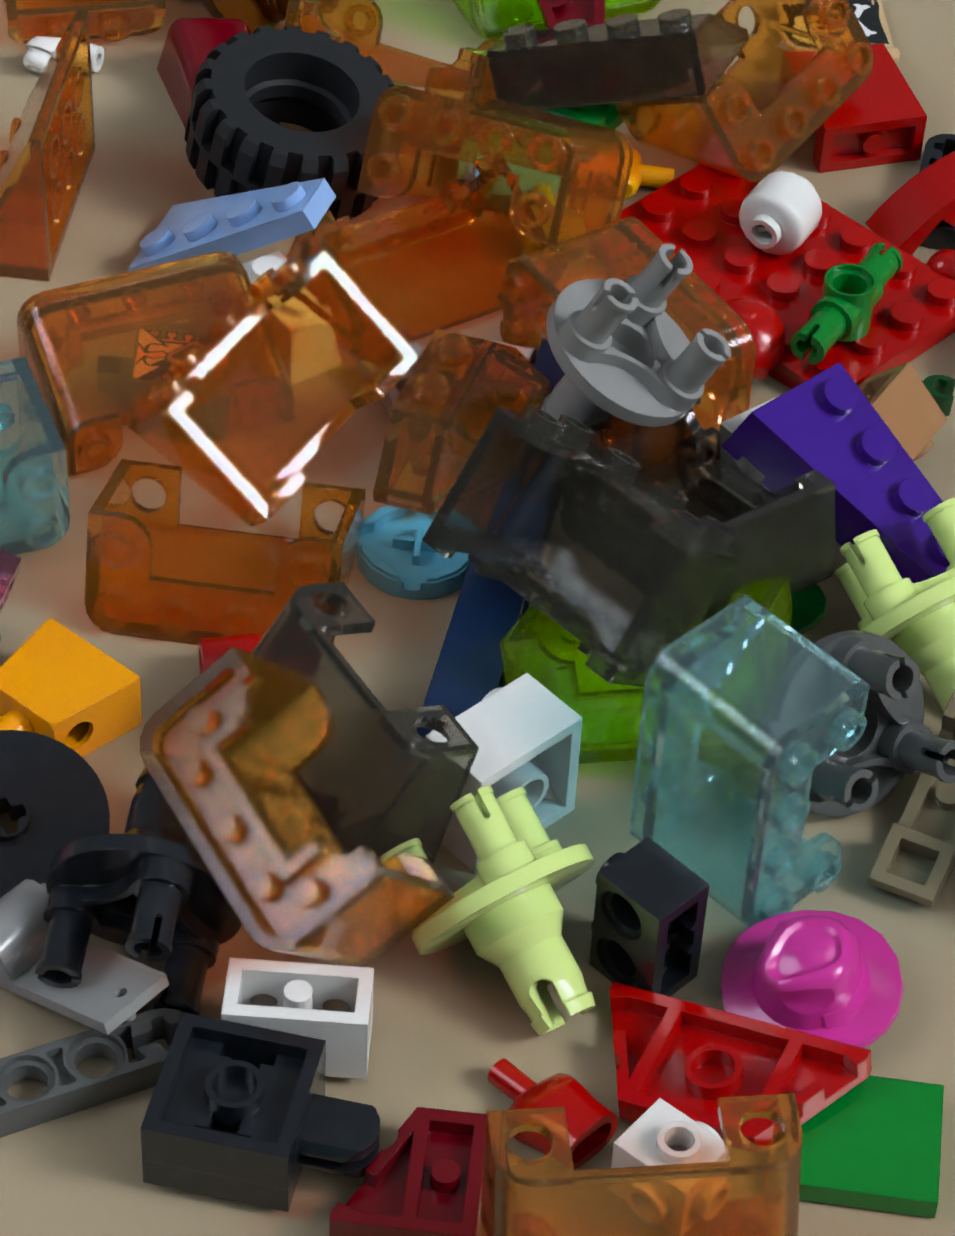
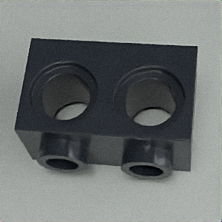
M646 837L626 853L618 852L612 855L602 865L597 874L594 919L591 924L592 939L589 964L612 983L617 982L658 994L672 996L698 975L710 884L652 839Z

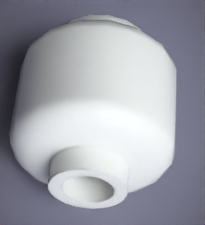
M787 171L773 172L764 177L743 200L739 210L740 226L746 238L755 247L770 254H789L801 246L818 226L822 216V203L814 186L806 178Z

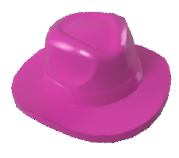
M793 911L781 913L755 923L741 933L730 947L723 962L721 976L724 1011L861 1048L871 1045L888 1031L899 1014L904 992L898 958L882 934L860 919L834 911Z

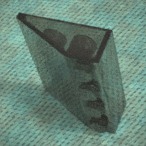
M673 9L661 13L656 19L638 20L636 14H623L609 18L605 21V24L587 25L584 19L563 21L556 24L554 29L535 30V26L532 24L517 25L504 30L503 35L487 51L499 113L504 114L705 96L747 44L749 35L747 29L713 14L691 15L689 9Z

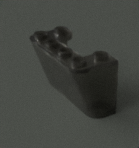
M344 582L309 584L299 587L293 593L204 717L198 731L203 742L296 868L312 885L327 890L392 881L379 858L392 848L414 838L420 839L421 847L432 866L453 815L450 806L459 799L479 749L444 705L387 711L331 642L333 636L370 633L376 622ZM425 727L441 733L447 742L427 740L420 736L414 728Z

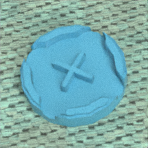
M416 500L399 501L379 508L363 521L359 530V539L356 543L358 569L371 585L388 595L410 600L436 599L456 592L462 587L476 545L478 531L466 515L446 504L432 502V508L416 507Z

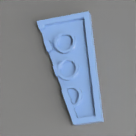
M320 178L172 205L158 227L142 239L139 244L141 251L127 270L139 287L315 230L336 198V195L326 179Z

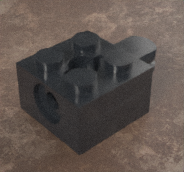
M182 1012L140 1128L143 1182L288 1212L302 1167L353 1178L365 1176V1169L379 1154L380 1117L376 1108L372 1105L325 1096L326 1040ZM227 1125L240 1127L238 1130H232L223 1128L221 1126Z

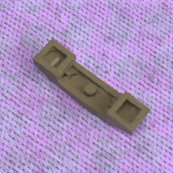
M955 689L943 713L942 728L938 735L949 740H955ZM949 759L948 765L955 767V760ZM921 773L898 824L893 822L868 877V884L932 908L955 868V783H944L935 777Z

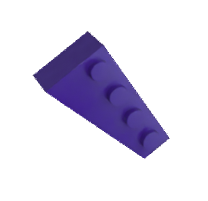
M840 362L752 411L721 445L737 461L743 456L765 476L761 483L778 499L785 494L812 519L808 526L825 542L831 539L841 547L847 542H851L853 545L855 544L853 538L869 530L877 529L880 534L879 538L902 579L910 578L912 583L921 582L946 572V568L950 565L931 529L922 518L927 511L943 501Z

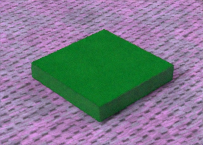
M869 1075L867 1079L793 1131L787 1198L935 1219L939 1200L944 1085Z

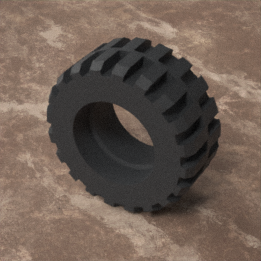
M286 25L283 30H274L272 26L258 27L251 35L243 31L230 37L226 43L222 42L207 55L206 61L199 67L184 137L187 143L185 151L192 168L196 169L195 174L207 190L211 188L215 190V197L281 186L291 182L325 178L335 193L336 198L316 229L321 226V223L326 222L330 227L342 224L349 220L350 215L355 218L372 207V203L381 197L386 188L403 128V105L397 95L396 87L388 74L382 75L383 70L380 64L370 55L363 57L359 54L357 46L346 40L343 43L331 39V34L316 30V34L303 32L300 26ZM275 122L295 124L313 132L293 130Z

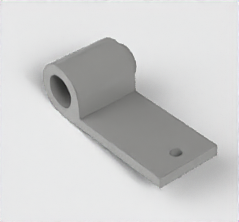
M25 879L0 898L1 988L109 1035L123 1022L133 1021L139 1009L170 985L166 973L90 941L88 942L82 968V981L77 987L56 988L41 982L37 978L38 974H35V970L40 961L48 928L43 915L48 893L46 883L39 884L34 880Z

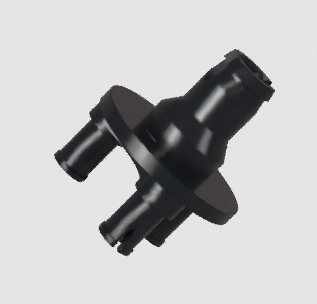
M170 762L152 763L143 769L135 784L137 791L130 805L124 834H102L78 839L67 844L55 854L50 864L46 882L48 897L43 915L48 928L40 961L35 970V974H38L37 978L41 982L56 988L77 987L82 981V968L90 934H93L102 939L125 946L126 951L135 958H139L141 950H147L145 961H165L163 973H166L170 985L158 994L153 1009L171 1008L185 1013L200 1015V1002L207 969L213 967L216 963L219 945L227 942L239 932L244 919L247 898L239 880L226 867L206 854L193 849L200 818V804L204 798L202 779L194 778L190 783L189 791L180 792L185 766Z

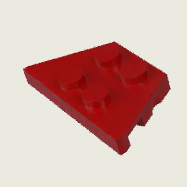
M613 982L609 988L619 1115L622 1120L634 1123L661 1098L692 1120L703 1122L712 1127L722 1140L731 1145V1151L757 1157L867 1079L872 1070L871 1050L617 982Z

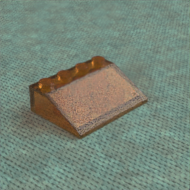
M76 11L32 89L21 118L14 117L12 120L9 149L0 151V277L49 282L95 151L88 11Z

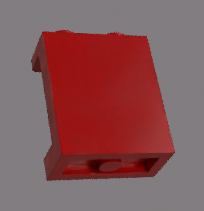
M884 43L783 55L779 97L783 104L799 103L816 136L812 161L819 173L920 160L927 115Z

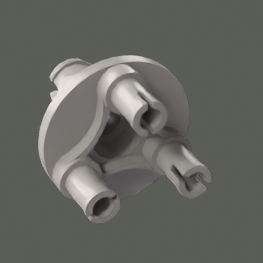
M672 243L661 245L656 255L639 275H632L625 282L617 278L576 281L568 285L551 304L546 319V332L551 351L565 375L555 385L552 393L545 397L539 414L544 428L553 438L564 443L580 427L579 432L576 434V441L581 444L588 440L594 434V430L600 427L610 415L641 426L660 427L673 424L684 417L704 393V383L721 364L730 358V346L718 332L704 328L694 336V340L690 343L678 324L665 312L667 298L693 270V262L682 248L679 249L669 262L667 258L675 250V245Z

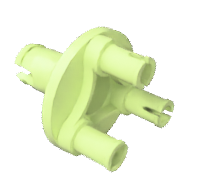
M955 497L933 507L922 517L950 563L946 568V572L917 583H912L910 578L902 579L879 538L880 534L877 529L869 530L853 538L855 543L853 545L851 542L845 543L839 550L848 562L834 572L862 619L857 623L860 631L889 639L897 644L909 658L915 660L919 666L920 674L925 677L943 711H945L955 689Z
M487 785L477 789L476 796L473 797L470 792L450 806L452 813L458 818L480 860L475 865L478 874L456 892H445L421 847L422 843L419 838L408 840L383 854L379 861L385 866L408 910L404 919L412 933L411 939L419 954L435 953L468 939L477 956L500 968L519 1006L531 1019L532 1023H530V1026L541 1036L565 1025L564 1019L548 991L549 983H551L569 1017L577 1013L585 1014L596 1006L592 991L588 992L583 974L562 936L564 908L555 894L556 891L588 870L595 860L586 844H577L563 849L558 839H549L526 796L527 792L524 787L516 788L495 798L491 785Z

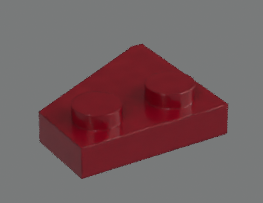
M417 1107L398 1129V1137L395 1143L381 1150L365 1169L364 1183L346 1205L338 1202L332 1209L329 1220V1236H476L491 1115Z

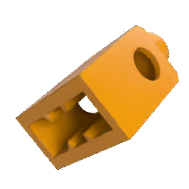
M53 618L44 622L0 667V730L38 733L65 744L81 757H84L143 723L140 676Z

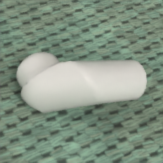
M35 36L25 45L27 53L23 57V64L28 70L38 74L49 72L52 67V61L98 72L103 65L105 54L102 46L77 39Z

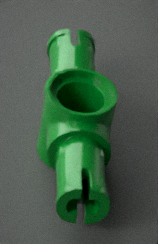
M875 243L858 265L839 264L827 270L824 276L822 297L813 306L811 318L790 340V348L798 359L803 361L809 354L808 363L818 364L825 358L826 353L837 341H855L867 335L870 329L872 311L882 298L884 293L883 287L902 268L903 258L896 248L890 246L885 252V243Z

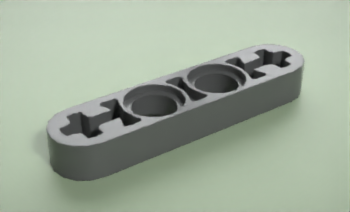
M171 1008L152 1009L137 1014L136 1018L131 1022H123L109 1035L95 1029H90L1 1058L0 1138L155 1087L169 1049L164 1050L159 1042H153L165 1039L166 1043L169 1046L171 1045L182 1012ZM127 1048L132 1049L133 1060L138 1058L137 1062L129 1063ZM95 1056L106 1057L116 1065L110 1073L100 1077L85 1076L76 1069L83 1060ZM23 1079H35L44 1083L47 1087L42 1095L30 1100L16 1099L7 1092L13 1083Z

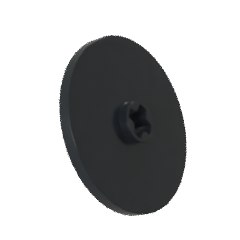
M0 730V814L8 813L12 821H17L18 830L14 833L6 834L3 827L0 826L1 898L25 879L34 880L39 884L46 883L53 857L67 844L89 836L109 834L110 811L107 796L99 777L84 758L73 749L53 738L38 733Z

